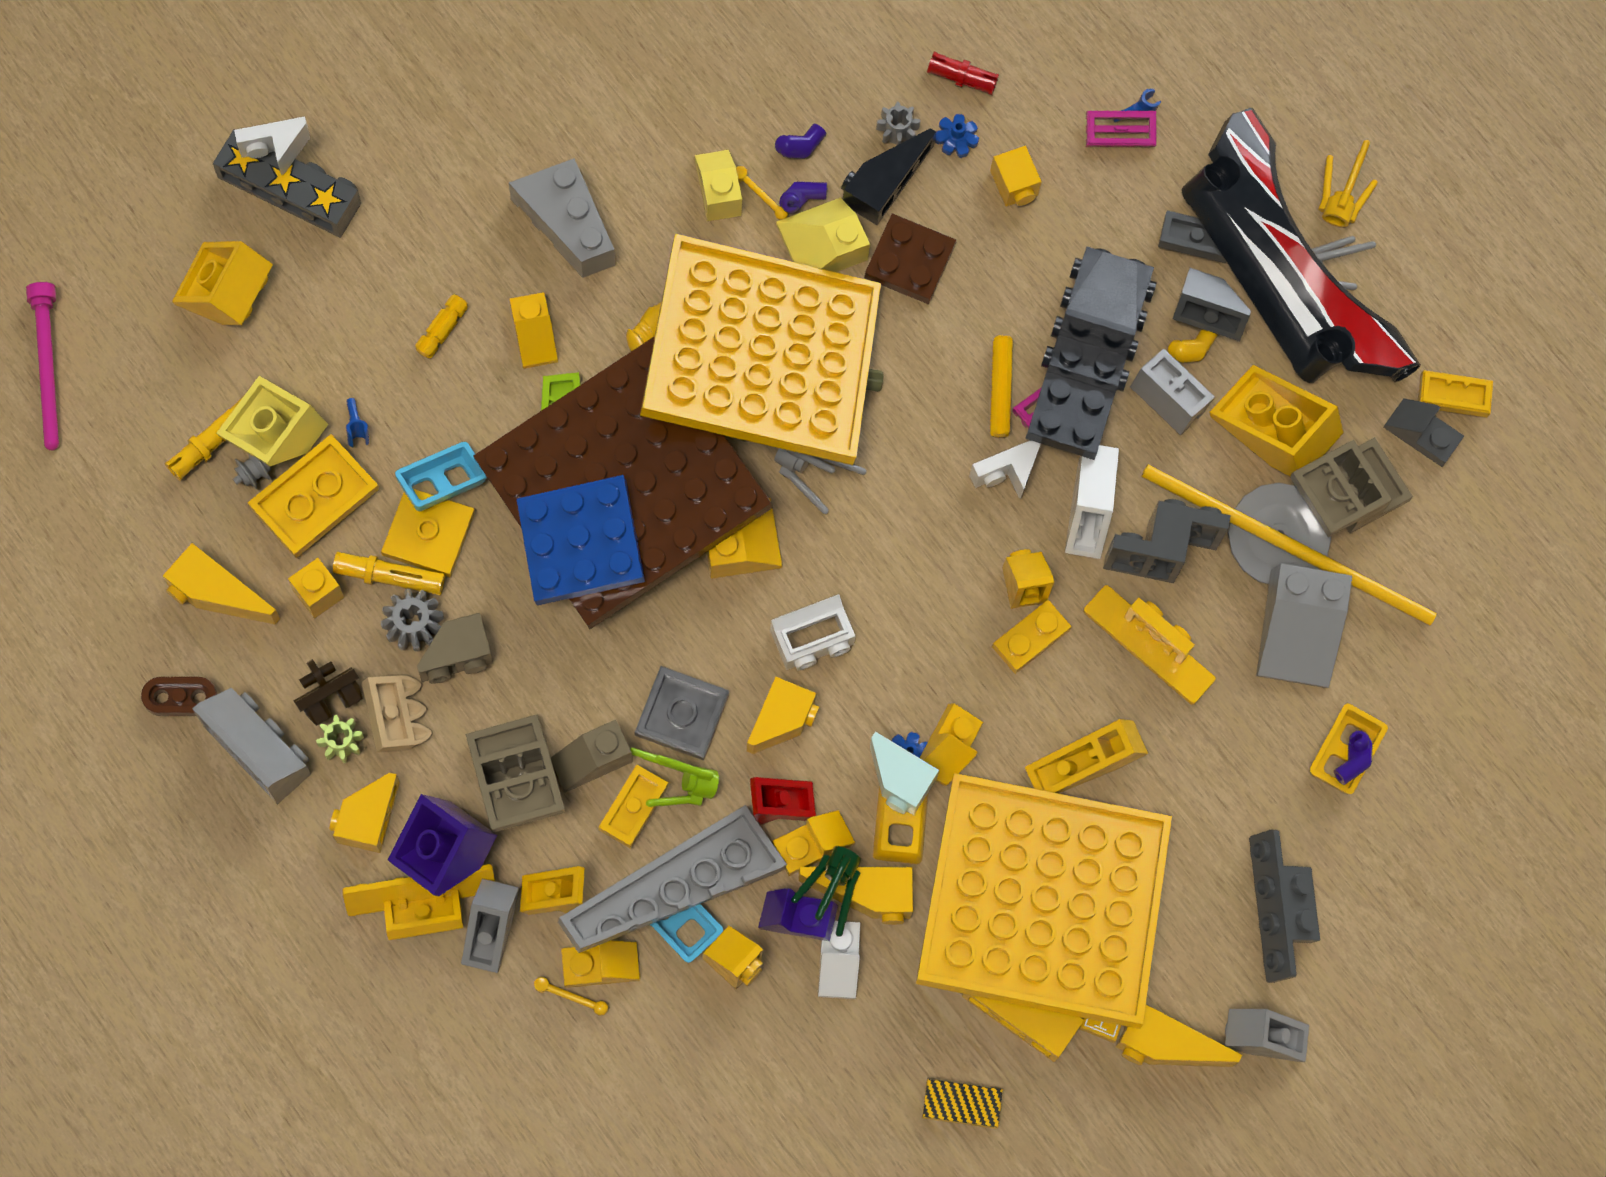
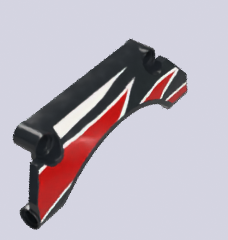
M1248 108L1241 112L1233 113L1224 122L1208 153L1213 163L1204 166L1183 186L1182 195L1194 210L1291 361L1297 375L1308 383H1314L1332 367L1339 366L1342 363L1348 371L1389 376L1394 382L1401 381L1420 368L1421 364L1398 329L1367 308L1346 290L1326 269L1305 241L1282 195L1276 170V142L1255 110Z

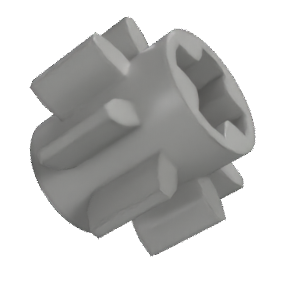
M896 102L895 106L890 109L882 108L881 117L883 119L877 120L876 130L884 131L883 143L889 141L897 146L916 135L913 130L919 129L920 120L912 119L913 106L906 108L901 106L899 102Z

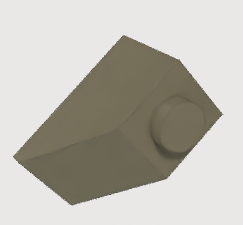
M613 720L579 736L553 755L551 762L566 793L632 763V753L617 721Z

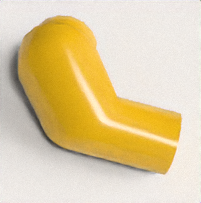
M1201 329L1195 340H1173L1169 344L1167 351L1178 362H1199L1205 357L1218 334Z

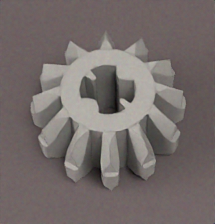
M406 589L404 592L405 599L403 600L395 594L391 596L395 607H383V614L388 618L381 621L382 629L389 630L386 635L389 642L398 640L400 650H405L409 642H411L414 651L418 652L420 651V641L424 640L430 646L433 641L430 633H438L441 628L438 622L444 619L442 611L436 610L438 606L436 598L426 601L427 595L423 590H420L417 596L413 598L411 590ZM414 615H418L419 622L413 621L410 626L407 625L405 619H412Z

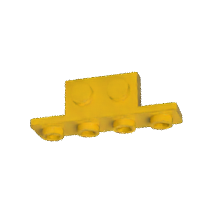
M1105 585L1085 606L1083 610L1085 615L1191 705H1194L1216 680L1212 673L1189 655L1195 644L1190 641L1191 636L1188 632L1178 625L1172 626L1163 618L1162 611L1152 602L1147 601L1145 603L1138 597L1131 605L1111 587Z
M487 864L482 865L479 870L440 896L433 895L410 877H400L388 881L345 887L342 889L348 916L384 911L388 940H395L463 928L460 898L475 896L482 879L495 882L493 866Z

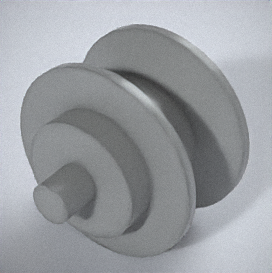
M249 454V459L245 462L235 459L238 467L234 469L237 476L233 478V481L236 485L243 482L246 486L251 484L254 489H257V479L260 477L268 480L271 479L268 474L271 470L269 465Z

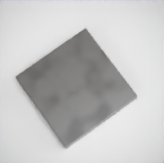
M660 666L636 727L635 736L704 761L729 696V690Z

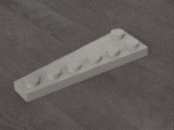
M744 805L559 917L558 923L575 949L580 953L779 873L785 869L787 864L750 810Z

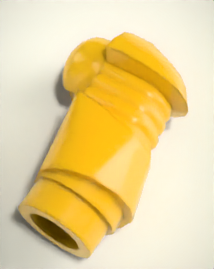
M661 302L653 307H649L633 330H627L626 340L631 351L655 337Z

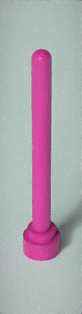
M36 282L26 286L27 302L31 304V309L35 310L44 446L46 449L53 451L59 446L50 309L53 308V303L56 301V289L52 283Z

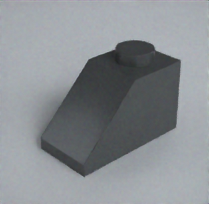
M1190 268L1181 290L1173 319L1240 341L1251 310L1223 278Z

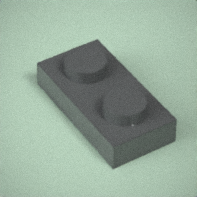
M1166 211L1158 247L1226 263V260L1199 218Z

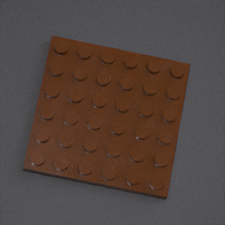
M654 337L473 455L520 527L521 522L517 498L624 475L645 582L569 598L589 629H592L773 508L766 494L724 435L640 416Z

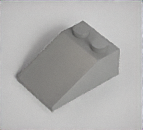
M1282 563L1271 570L1256 676L1329 688L1348 612L1352 575Z

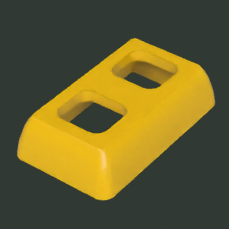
M1347 703L1340 711L1310 767V773L1345 794H1352L1356 790L1365 771L1347 784L1342 785L1336 778L1324 771L1327 760L1330 756L1334 755L1345 762L1348 761V745L1343 743L1340 738L1347 725H1352L1368 734L1373 746L1372 758L1385 736L1388 726L1377 718Z
M879 786L873 846L874 859L920 864L923 859L928 794L914 815L907 811L905 814H901L886 804L887 799L882 797ZM893 824L910 826L913 829L912 844L908 847L891 845L888 842L889 827Z

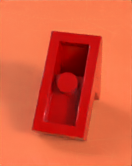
M761 777L750 778L753 816L759 825L777 819L807 821L808 818L816 816L813 782Z

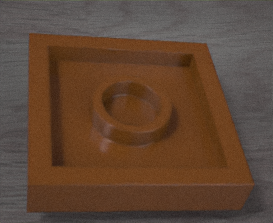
M892 213L865 271L864 278L881 283L882 286L929 305L956 245V239Z

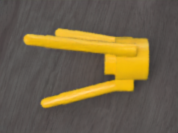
M1369 140L1363 141L1344 190L1334 192L1333 196H1330L1333 156L1328 155L1326 158L1322 200L1318 210L1323 212V220L1333 226L1347 227L1349 223H1354L1358 212L1378 184L1377 180H1372L1356 203H1353L1354 197L1351 195V192L1369 148Z

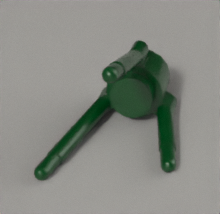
M835 846L830 856L825 854L822 856L816 869L791 898L792 903H797L821 874L826 871L825 877L831 882L815 914V919L821 920L838 885L844 886L847 882L836 928V936L841 937L847 921L855 884L861 874L857 871L861 858L847 848Z

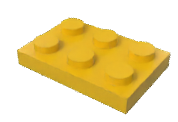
M330 434L247 503L250 509L290 553L297 558L379 490V486L336 438Z

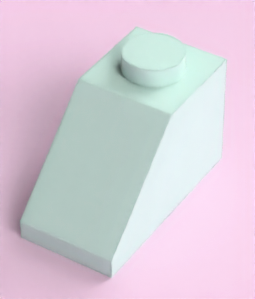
M875 732L871 737L870 750L882 797L887 799L886 804L896 812L905 814L907 811L914 815L936 781L939 770Z

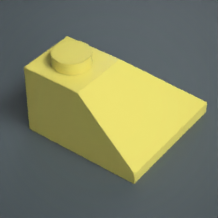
M841 197L776 222L790 257L795 263L838 272L868 260L869 240L857 214Z
M258 376L216 434L265 464L273 466L307 454L328 426V423L310 404Z

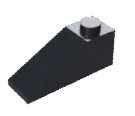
M930 128L864 162L856 173L851 171L841 186V189L844 190L843 200L854 212L878 225L933 148L936 131Z

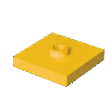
M413 489L420 500L434 496ZM404 492L381 554L382 556L428 571L443 573L446 577L451 578L474 517L475 509L446 500L419 512L414 508Z

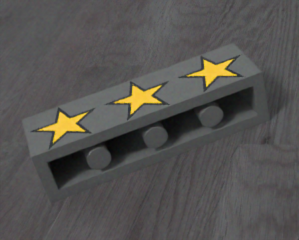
M233 129L213 162L217 178L341 238L361 205L357 187L343 177L335 179L327 175L325 170L315 163L308 162L305 164L296 159L287 171L281 175L275 151L269 152L261 158H242L236 142L235 129Z

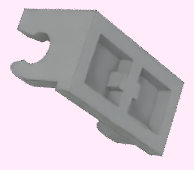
M1162 349L1140 369L1130 386L1180 435L1189 428L1195 418L1199 419L1215 398L1165 349Z

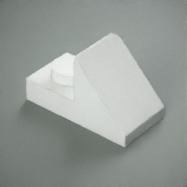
M305 117L234 130L242 158H261L269 152L275 151L281 175L287 171L310 139Z
M1030 440L974 463L969 476L975 488L984 484L986 487L995 486L1006 479V475H1008L1018 497L1021 498L1041 443Z
M834 921L830 942L821 940L818 997L856 999L860 960V922H846L843 935L838 937L836 936L838 921Z

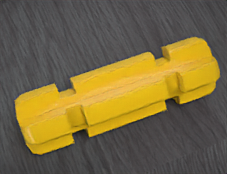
M453 294L445 303L446 309L439 311L426 329V336L422 335L416 343V351L428 359L434 356L439 349L437 347L438 344L444 342L457 324V317L461 318L467 310V302L458 295Z

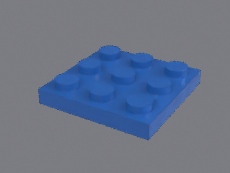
M624 475L517 498L532 592L537 606L645 582Z

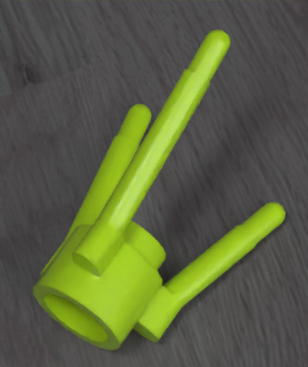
M630 748L634 756L684 773L681 785L682 790L688 792L687 796L649 799L646 801L648 807L680 804L701 806L703 798L712 799L715 796L719 783L717 770L692 766L662 755Z

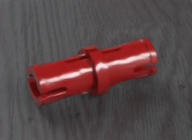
M934 51L927 73L956 82L955 85L961 88L965 85L989 95L993 94L999 74L970 65L971 61L964 59L961 62Z

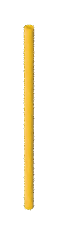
M1149 464L1146 465L1141 475L1142 478L1199 507H1214L1221 510V514L1231 515L1230 523L1323 571L1352 575V586L1429 626L1433 623L1436 612Z

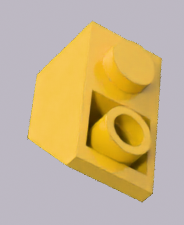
M728 926L705 950L703 960L737 989L742 983L749 986L762 971L760 967L763 965V962H761L763 949L734 928Z

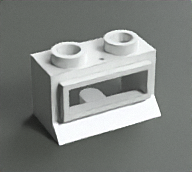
M839 594L771 620L770 632L786 670L794 667L797 670H804L816 664L817 658L830 654V657L843 655L851 649V645H854L855 634ZM835 617L840 629L839 632L792 649L787 637L788 634Z

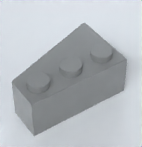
M575 158L509 182L511 201L526 213L532 220L533 225L549 238L556 250L582 278L615 266L614 247Z

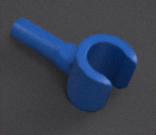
M1146 89L1137 103L1121 111H1156L1161 101L1154 104L1147 102L1154 95L1155 90ZM1113 119L1114 122H1118V121L1122 120V119Z
M349 398L346 400L350 416V422L346 425L348 444L350 447H353V439L362 437L365 439L366 445H368V425L365 421L360 420L355 399Z

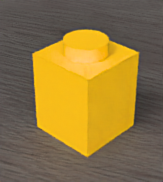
M1026 145L993 156L990 172L1005 206L1013 204L1022 206L1032 202L1038 196L1042 181Z
M316 558L288 578L292 590L314 619L344 598L340 585L319 558Z

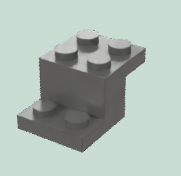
M1176 499L1158 501L1148 522L1145 540H1142L1143 537L1135 533L1115 534L1106 553L1103 569L1174 584L1185 563L1188 545L1216 551L1228 530L1231 515L1221 514L1222 511L1214 507L1205 506L1200 509L1188 507L1184 502Z

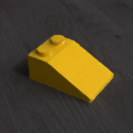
M1255 365L1248 369L1209 412L1212 419L1268 465L1288 476L1322 457L1344 433L1338 406Z

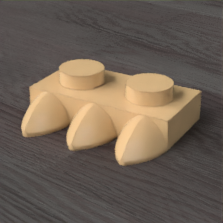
M406 675L368 677L362 682L376 752L409 750L415 745L423 743L431 736L432 731L418 723H411V721L421 717L427 710L420 702L406 699V697L413 695L420 689L422 685L419 681Z

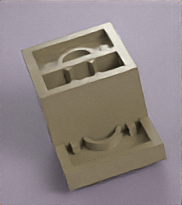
M1375 437L1360 446L1352 440L1294 471L1290 476L1328 537L1345 528L1351 534L1404 505L1413 497Z
M538 715L465 734L492 833L565 813Z

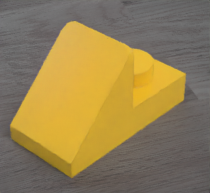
M545 293L510 298L523 369L558 363Z
M955 703L947 705L920 756V759L939 770L936 781L943 786H947L952 781L953 774H959L977 755L978 752L971 748V745L983 724L981 720Z
M839 810L808 818L806 825L773 840L772 844L786 862L785 870L788 876L799 872L800 867H809L820 862L824 854L830 856L835 846L848 848L854 845L855 841Z
M576 866L522 875L520 912L528 915L553 911L568 913L581 905L583 902L585 868Z
M610 940L578 953L575 947L561 948L565 988L640 981L637 942Z

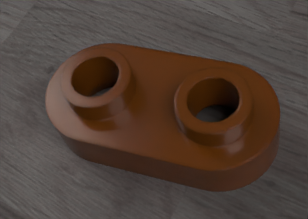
M156 677L144 685L141 699L146 709L156 716H196L192 709L197 705L193 702L194 696L198 693H204L206 700L217 695V691L214 685L203 677ZM161 693L168 694V700L163 704L156 703L157 696Z

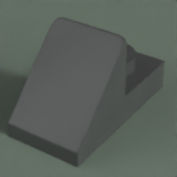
M1403 398L1383 427L1441 467L1444 466L1464 437V435L1435 416L1441 408L1438 405Z

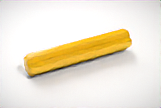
M1003 335L995 336L993 341L990 434L996 438H1006L1010 432L1013 339L1010 336Z

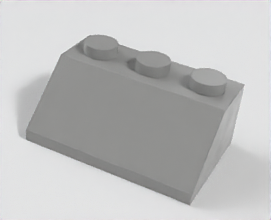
M229 688L198 703L192 708L203 727L277 804L311 775L305 765L309 761L308 757L297 745L294 744L289 748L280 739L284 732L271 718L264 722L255 713L259 706L246 692L239 696L232 688Z

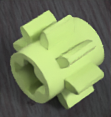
M334 715V722L328 726L320 724L324 737L317 739L316 743L318 747L328 746V749L325 751L327 760L332 759L335 755L340 757L343 763H346L347 756L352 752L358 755L361 753L356 745V741L362 740L364 735L362 731L352 732L356 724L353 718H350L345 723L340 721L337 715ZM339 733H344L345 736L342 745H337L335 742Z

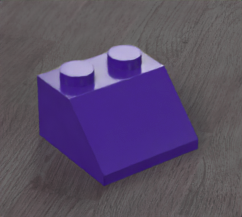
M421 794L388 861L430 893L440 896L482 867L497 834L492 833L490 829L451 801Z

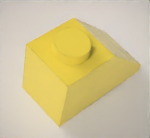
M729 150L694 155L707 221L741 216L742 195L736 166Z

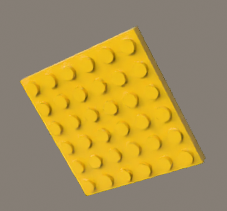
M675 234L640 416L853 465L857 456L881 283Z
M954 773L916 984L1141 1029L1144 1019L1172 816Z

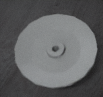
M1285 483L1262 485L1245 495L1236 506V510L1328 556L1332 536L1328 537L1296 486ZM1229 524L1228 538L1231 553L1241 569L1258 582L1269 584L1271 570L1281 563L1319 569L1234 524Z

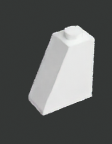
M1099 445L1095 460L1080 456L1065 553L1097 559L1101 558L1113 513L1119 448Z

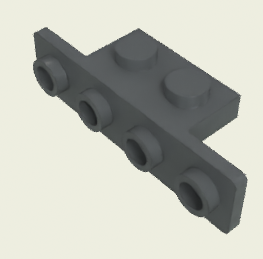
M1268 830L1250 836L1249 842L1265 976L1268 983H1275L1294 978L1297 975L1293 943L1320 941L1311 867L1283 866L1280 833L1278 830Z

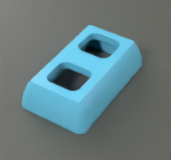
M467 442L458 443L395 472L398 483L414 508L419 512L478 487L487 478L473 457L475 453ZM455 467H462L470 480L457 486H452L444 473ZM423 481H430L438 494L425 500H420L412 487Z
M701 904L672 915L666 920L650 924L680 957L688 963L699 956L723 932V927ZM689 920H695L705 931V935L692 947H687L676 935L677 931Z

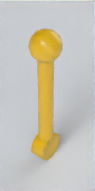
M743 166L736 167L738 181H743L775 211L774 214L777 219L787 218L788 212L784 211L782 206L779 207L747 176V169Z
M538 977L534 981V987L539 993L551 992L594 1010L595 1014L600 1016L608 1011L606 1002H594L551 985L545 977Z

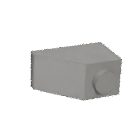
M482 879L471 905L461 961L462 965L498 973L513 921L519 887Z
M1229 1009L1228 1022L1225 1027V1046L1250 1055L1306 1062L1309 1025L1268 1009Z

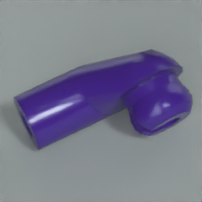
M814 123L804 136H779L775 141V149L787 158H807L827 133L820 125Z
M794 182L782 194L779 204L784 211L791 214L797 212L809 199L826 200L827 182Z
M1355 731L1350 735L1348 761L1333 771L1335 777L1342 785L1353 780L1372 764V741L1364 731Z

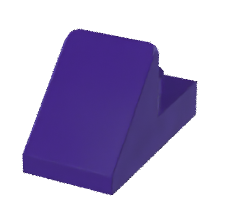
M784 888L766 893L758 926L759 929L830 942L838 905L834 901L830 902L822 919L816 920L815 914L822 899L803 896L794 904L791 901L795 894L792 889Z

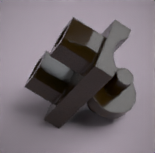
M312 659L306 663L311 673L302 677L299 681L304 689L316 682L319 686L293 701L300 712L304 711L306 716L317 726L333 716L323 700L329 695L336 692L345 708L363 699L359 685L356 682L359 677L351 667L326 681L325 677L336 671L333 663L330 661L318 668Z

